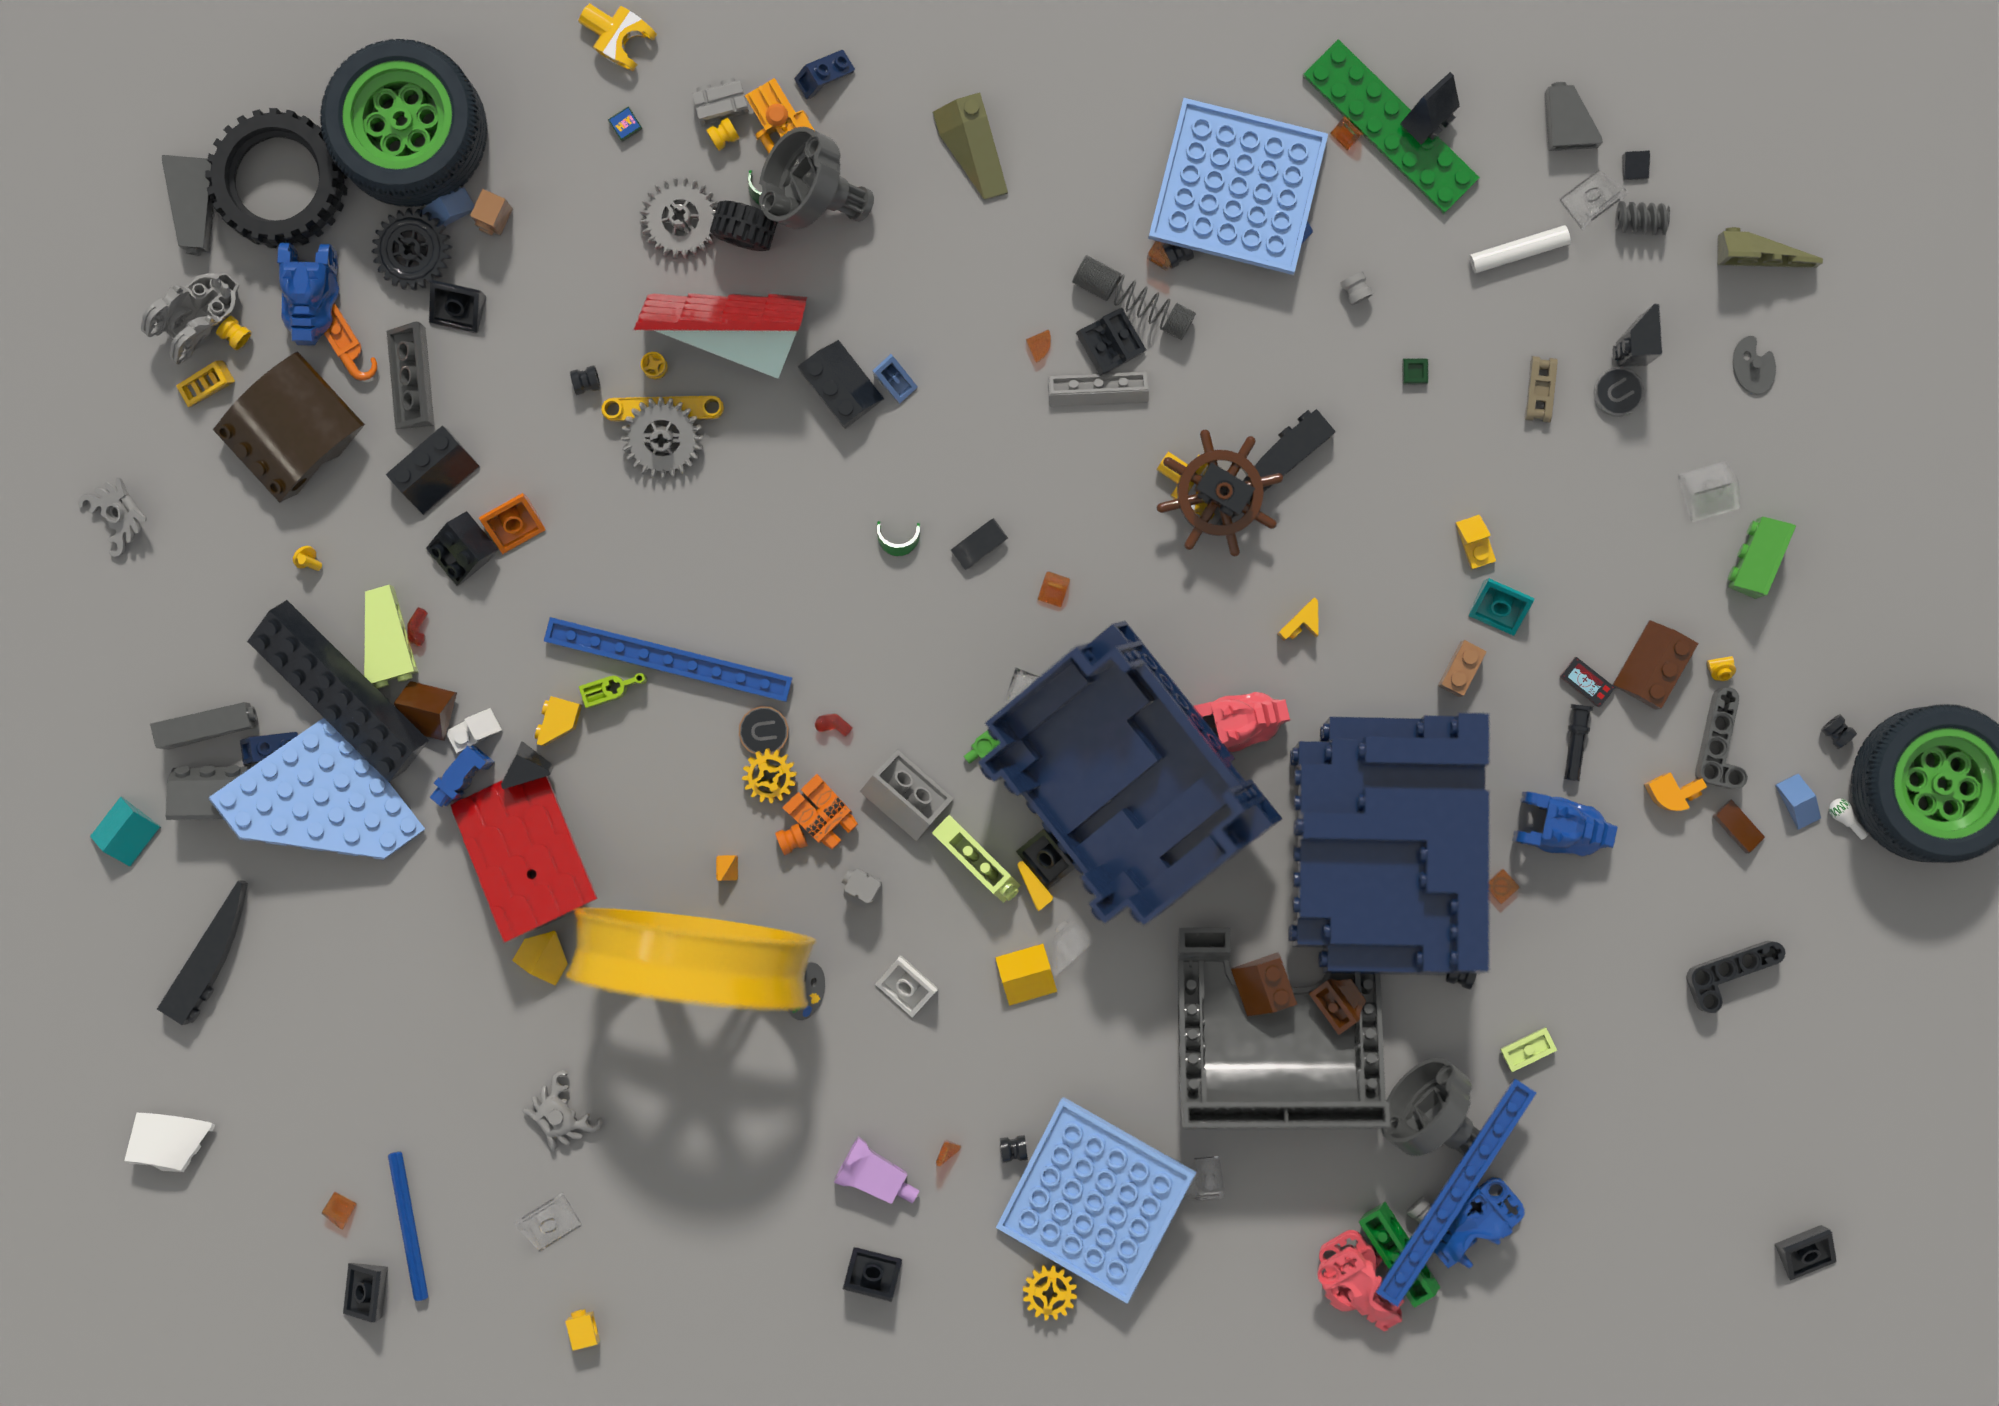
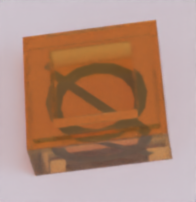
M1501 869L1489 880V892L1500 904L1520 888L1504 869Z

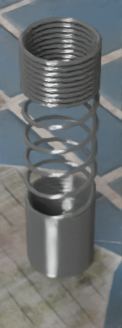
M1088 255L1084 257L1072 280V284L1074 283L1088 290V292L1090 291V293L1099 296V298L1101 297V299L1103 298L1105 301L1109 299L1119 284L1114 299L1115 306L1124 299L1131 289L1125 308L1126 312L1133 308L1143 294L1137 311V317L1140 318L1154 301L1148 320L1149 324H1151L1166 306L1160 323V329L1180 339V341L1183 340L1196 312L1189 310V308L1187 309V307L1177 302L1165 325L1162 327L1171 302L1170 298L1166 300L1156 316L1151 320L1159 297V292H1157L1139 315L1148 287H1144L1128 309L1136 280L1131 283L1116 303L1125 275H1121V272L1119 273V271L1110 268V266L1108 267V265L1094 258L1092 259V257L1090 258Z

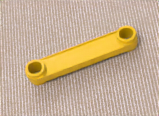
M717 396L662 397L665 404L668 403L670 398L673 399V406L682 402L681 410L684 411L690 408L691 411L688 416H697V420L717 419L724 412V404ZM659 397L610 398L602 404V414L609 421H626L625 418L627 416L635 417L631 412L633 408L641 411L640 402L649 406V399L652 398L658 404ZM713 401L719 403L717 412H707L706 407L708 403ZM611 404H618L619 412L614 416L608 415L607 408Z

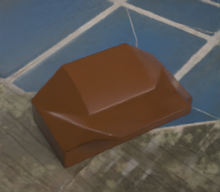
M1329 979L1309 993L1338 1035L1360 1020V1012L1366 1003L1365 997L1352 979L1338 981Z

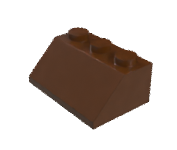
M1649 620L1612 685L1655 710L1662 709L1699 643L1674 629Z

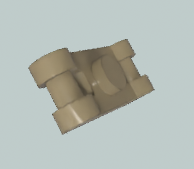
M1537 356L1531 357L1525 420L1533 421L1535 418L1542 419V422H1551L1558 359L1549 358V360H1542ZM1539 369L1547 370V376H1540ZM1536 402H1544V409H1535Z

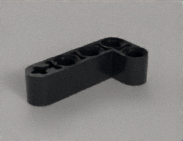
M1764 941L1690 968L1686 978L1697 1008L1708 1013L1719 1011L1723 1000L1718 985L1782 962L1785 958L1783 945L1774 941ZM1770 948H1773L1776 951L1772 954V957H1760L1759 955L1770 952ZM1747 954L1751 955L1753 960L1748 968L1742 962L1743 957ZM1723 962H1726L1729 966V972L1725 976L1719 973V966ZM1699 971H1703L1706 977L1702 984H1698L1695 981V975ZM1710 994L1714 998V1003L1710 1008H1706L1703 1001Z

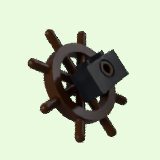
M1204 429L1200 432L1204 453L1193 459L1186 467L1170 457H1166L1163 460L1164 466L1181 476L1177 486V499L1159 503L1157 511L1164 513L1176 509L1181 510L1184 518L1194 527L1184 543V547L1187 550L1194 548L1203 532L1213 536H1226L1230 554L1236 557L1240 553L1236 532L1246 528L1253 520L1260 522L1270 529L1276 527L1277 522L1262 513L1260 508L1263 501V487L1281 483L1283 476L1280 473L1260 477L1255 466L1247 459L1256 442L1253 436L1246 438L1238 453L1228 450H1214L1210 432ZM1217 461H1227L1232 464L1225 471L1218 466ZM1207 463L1208 466L1202 476L1195 473L1202 465ZM1240 469L1244 471L1249 481L1244 482L1236 477ZM1190 481L1196 484L1194 491L1198 492V494L1188 496ZM1252 495L1251 503L1249 505L1247 504V502ZM1203 502L1208 503L1200 517L1197 516L1191 505ZM1217 507L1219 508L1223 525L1208 523ZM1241 512H1243L1244 515L1239 520L1233 523L1231 518L1232 515L1234 514L1238 516Z

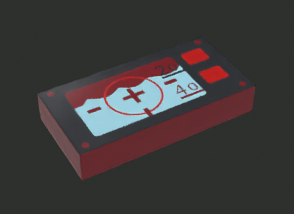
M1574 657L1560 675L1564 681L1598 707L1602 706L1616 688L1577 657Z

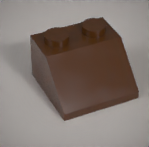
M1278 952L1231 968L1247 1016L1274 1013L1297 1005Z

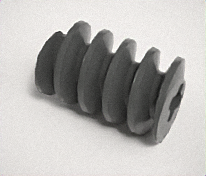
M1624 201L1618 203L1615 220L1616 229L1618 226H1621L1623 233H1626L1628 226H1631L1632 232L1636 234L1638 227H1641L1642 233L1646 234L1648 227H1651L1652 234L1656 235L1658 228H1661L1662 235H1666L1670 223L1669 206L1666 209L1665 204L1660 203L1656 209L1654 203H1649L1646 208L1645 203L1640 202L1636 208L1634 202H1629L1626 208Z

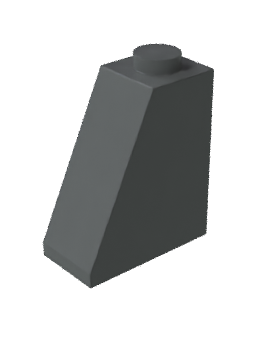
M1566 82L1552 83L1545 91L1549 151L1599 148L1603 143L1602 136L1574 85H1566Z

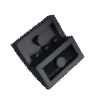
M1122 307L1076 332L1077 337L1100 376L1146 351L1145 346Z

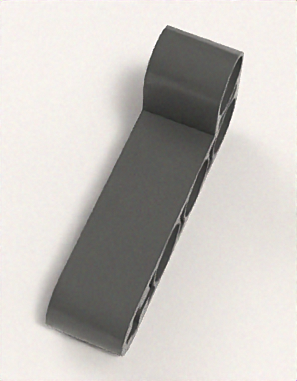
M1731 687L1718 689L1712 695L1695 775L1697 779L1703 778L1705 784L1726 789H1739L1747 783L1748 775L1746 771L1739 766L1726 764L1739 705V694ZM1726 695V697L1730 699V702L1725 703V701L1721 699V696ZM1718 709H1723V711L1728 710V713H1727V712H1717V710H1718ZM1719 716L1725 721L1723 730H1719L1715 726V720ZM1712 741H1716L1720 746V750L1716 755L1712 754L1709 749ZM1707 765L1712 766L1714 769V776L1711 779L1706 778L1704 775V769ZM1732 771H1735L1739 776V780L1735 785L1731 784L1728 779Z

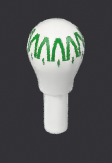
M1838 798L1831 802L1829 813L1835 820L1843 823L1846 827H1850L1861 840L1869 835L1857 821L1852 806L1847 800Z

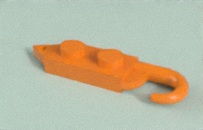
M334 302L331 311L333 320L324 335L349 374L354 379L360 381L368 380L377 371L376 359L374 357L371 358L372 366L368 372L359 371L354 360L361 353V343Z

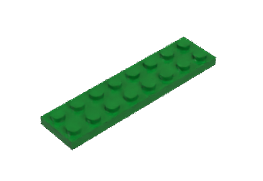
M1339 39L1303 74V77L1443 214L1480 178L1438 136L1433 141L1428 138L1421 145L1402 127L1400 123L1410 113L1411 109Z

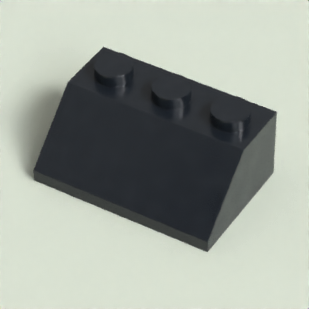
M1659 304L1652 305L1641 314L1618 339L1616 346H1613V360L1617 361V367L1647 366L1662 355Z
M839 340L818 350L798 366L799 371L844 429L884 400L883 396Z
M442 425L386 473V476L424 515L480 466L453 434Z

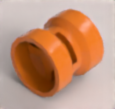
M799 823L792 825L787 831L780 830L775 832L784 855L791 853L797 847L801 849L808 846Z

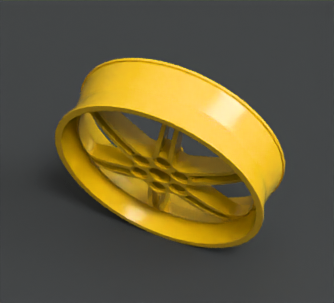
M616 908L575 909L577 949L570 969L566 972V977L573 981L618 992L700 1004L758 1009H800L808 1006L805 995L804 974L813 945L816 944V939L770 927L689 915Z

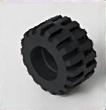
M726 200L718 202L710 232L716 238L732 245L762 252L770 250L778 223L768 219L759 208Z

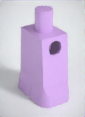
M859 1136L853 1143L834 1179L836 1184L858 1188L890 1204L893 1203L896 1195L913 1203L919 1193L918 1189L904 1182L907 1177L905 1170L870 1149L867 1142Z

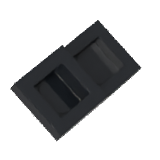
M993 518L961 541L951 551L963 568L967 570L1007 540L1008 537Z

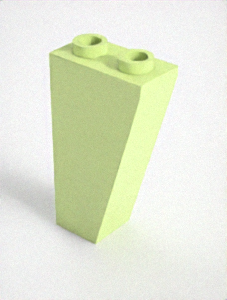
M386 585L365 591L364 676L377 689L388 686V681L397 679L398 682L412 679V674L418 673V669L394 586Z
M950 815L932 832L1003 903L1006 900H1012L1018 894V888L1021 885Z

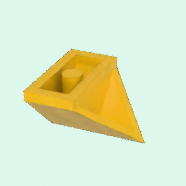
M556 930L524 939L512 960L529 974L555 986L568 965Z

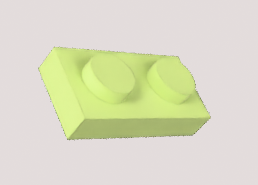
M1544 1027L1501 1048L1500 1051L1510 1072H1514L1557 1051L1547 1028Z

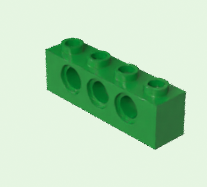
M1383 1202L1366 1212L1358 1222L1390 1270L1408 1242L1409 1237L1387 1203ZM1426 1264L1406 1293L1408 1300L1414 1308L1434 1297L1440 1289V1285Z

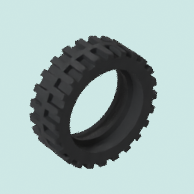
M269 108V113H263L260 109L252 111L253 117L248 119L244 115L238 117L237 121L239 124L233 129L229 125L223 129L227 135L222 141L216 138L213 143L217 147L215 155L209 153L207 161L211 164V170H205V178L210 181V187H207V192L213 198L214 203L212 205L215 211L222 216V220L241 236L246 237L257 245H260V243L265 244L268 248L276 249L280 243H291L293 245V243L300 242L302 245L310 243L308 238L314 234L319 238L324 234L321 229L327 223L331 226L335 223L336 220L333 218L336 210L342 211L344 205L340 201L342 195L347 196L348 188L344 185V179H348V176L342 172L331 158L325 145L321 128L304 115L302 117L298 116L291 110H286V113L280 112L277 108ZM275 137L288 138L306 147L315 159L319 172L318 188L311 202L300 213L285 220H267L250 212L240 200L235 183L239 164L246 153L258 143Z

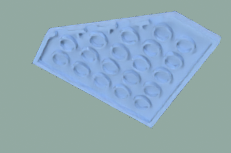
M325 718L316 722L209 797L210 802L241 840H255L275 845H290L302 847L303 849L338 852V854L366 856L384 860L425 830L392 785Z

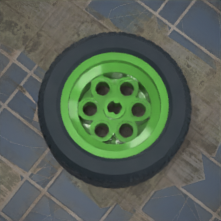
M390 39L375 42V44L372 43L365 46V48L357 50L355 54L353 53L333 73L334 76L328 82L329 85L326 86L325 95H323L320 112L321 131L331 158L357 187L369 196L390 205L419 207L432 203V201L440 196L449 195L452 191L455 193L468 182V179L474 174V170L478 168L479 161H481L485 151L487 118L479 94L453 59L439 49L423 42L409 39ZM411 95H418V101L415 104L410 105L407 103ZM390 99H393L392 107L384 109L383 105ZM427 114H434V120L431 123H423V119ZM404 115L407 122L400 126L397 119ZM378 122L385 123L382 131L374 132L375 124ZM425 137V144L423 146L414 147V142L417 138ZM400 141V148L397 151H390L391 143Z
M1941 704L1899 712L1881 722L1868 735L1869 737H1866L1862 743L1863 746L1860 747L1854 761L1853 776H1851V793L1853 794L1852 799L1853 804L1856 806L1857 815H1859L1864 828L1875 841L1897 856L1912 861L1928 863L1968 861L1984 855V853L1991 851L1999 845V724L1996 721L1991 720L1990 717L1977 710L1965 706ZM1929 753L1935 759L1932 767H1929L1925 760ZM1953 758H1956L1960 764L1956 772L1951 768ZM1912 773H1915L1919 779L1916 786H1912L1909 781ZM1939 778L1946 781L1945 789L1938 788L1937 782ZM1962 782L1967 784L1966 795L1960 792L1959 787ZM1922 796L1927 800V807L1924 810L1920 809L1918 801ZM1947 801L1952 805V812L1949 815L1943 809Z

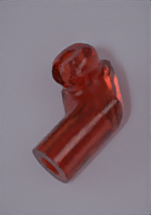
M417 607L407 623V639L416 646H421L425 641V635L419 631L421 624L428 615L424 609Z
M836 713L821 715L815 722L817 731L825 732L836 729L844 737L853 729L851 725Z

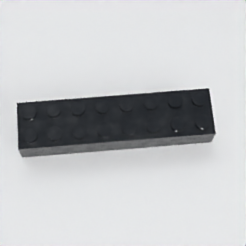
M288 600L269 610L247 641L388 782L406 771L429 742Z

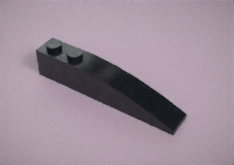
M1317 409L1312 413L1307 410L1297 419L1300 422L1293 429L1288 426L1278 434L1281 439L1255 464V468L1260 477L1276 473L1284 476L1332 437L1336 431ZM1246 476L1243 481H1249L1248 477ZM1272 485L1263 487V493ZM1252 495L1249 498L1247 504L1251 503ZM1221 517L1216 525H1223Z
M244 880L237 881L157 1007L158 1011L181 1025L188 1024L189 1022L193 1023L201 1011L198 1008L202 1001L206 1002L214 991L212 986L227 959L242 915L248 885Z

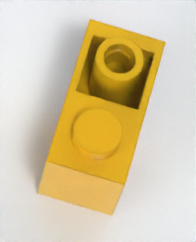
M550 696L549 701L545 700L541 713L545 715L542 725L538 724L535 732V739H538L537 744L546 746L575 730L582 705Z

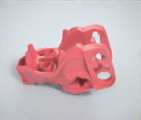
M1260 692L1224 696L1213 702L1194 706L1202 717L1214 716L1219 739L1229 752L1241 751L1259 742L1269 741L1276 735L1281 725L1290 721L1285 699H1273L1269 695Z
M1345 1231L1321 1246L1319 1251L1321 1264L1318 1267V1279L1322 1284V1288L1326 1291L1325 1297L1330 1300L1329 1304L1344 1312L1357 1309L1362 1316L1367 1315V1320L1372 1323L1375 1322V1326L1383 1331H1387L1390 1327L1402 1321L1400 1306L1404 1303V1299H1402L1397 1307L1375 1292L1382 1281L1381 1276H1376V1269L1383 1259L1380 1255H1377L1372 1245H1368L1358 1231ZM1350 1238L1352 1241L1356 1239V1246L1353 1247L1351 1244L1345 1246L1347 1239ZM1327 1250H1333L1337 1253L1328 1259L1323 1255Z

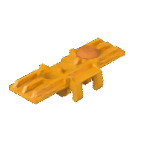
M775 78L745 95L764 128L757 132L755 137L757 140H761L768 154L775 145L769 136L770 134L777 132L782 137L788 131L797 127H808L814 130L805 111H794Z

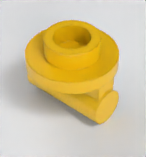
M303 546L296 550L293 556V564L297 568L308 567L316 571L322 568V563L315 559L316 551L313 547Z
M1732 656L1707 660L1708 670H1710L1714 680L1727 681L1736 673Z

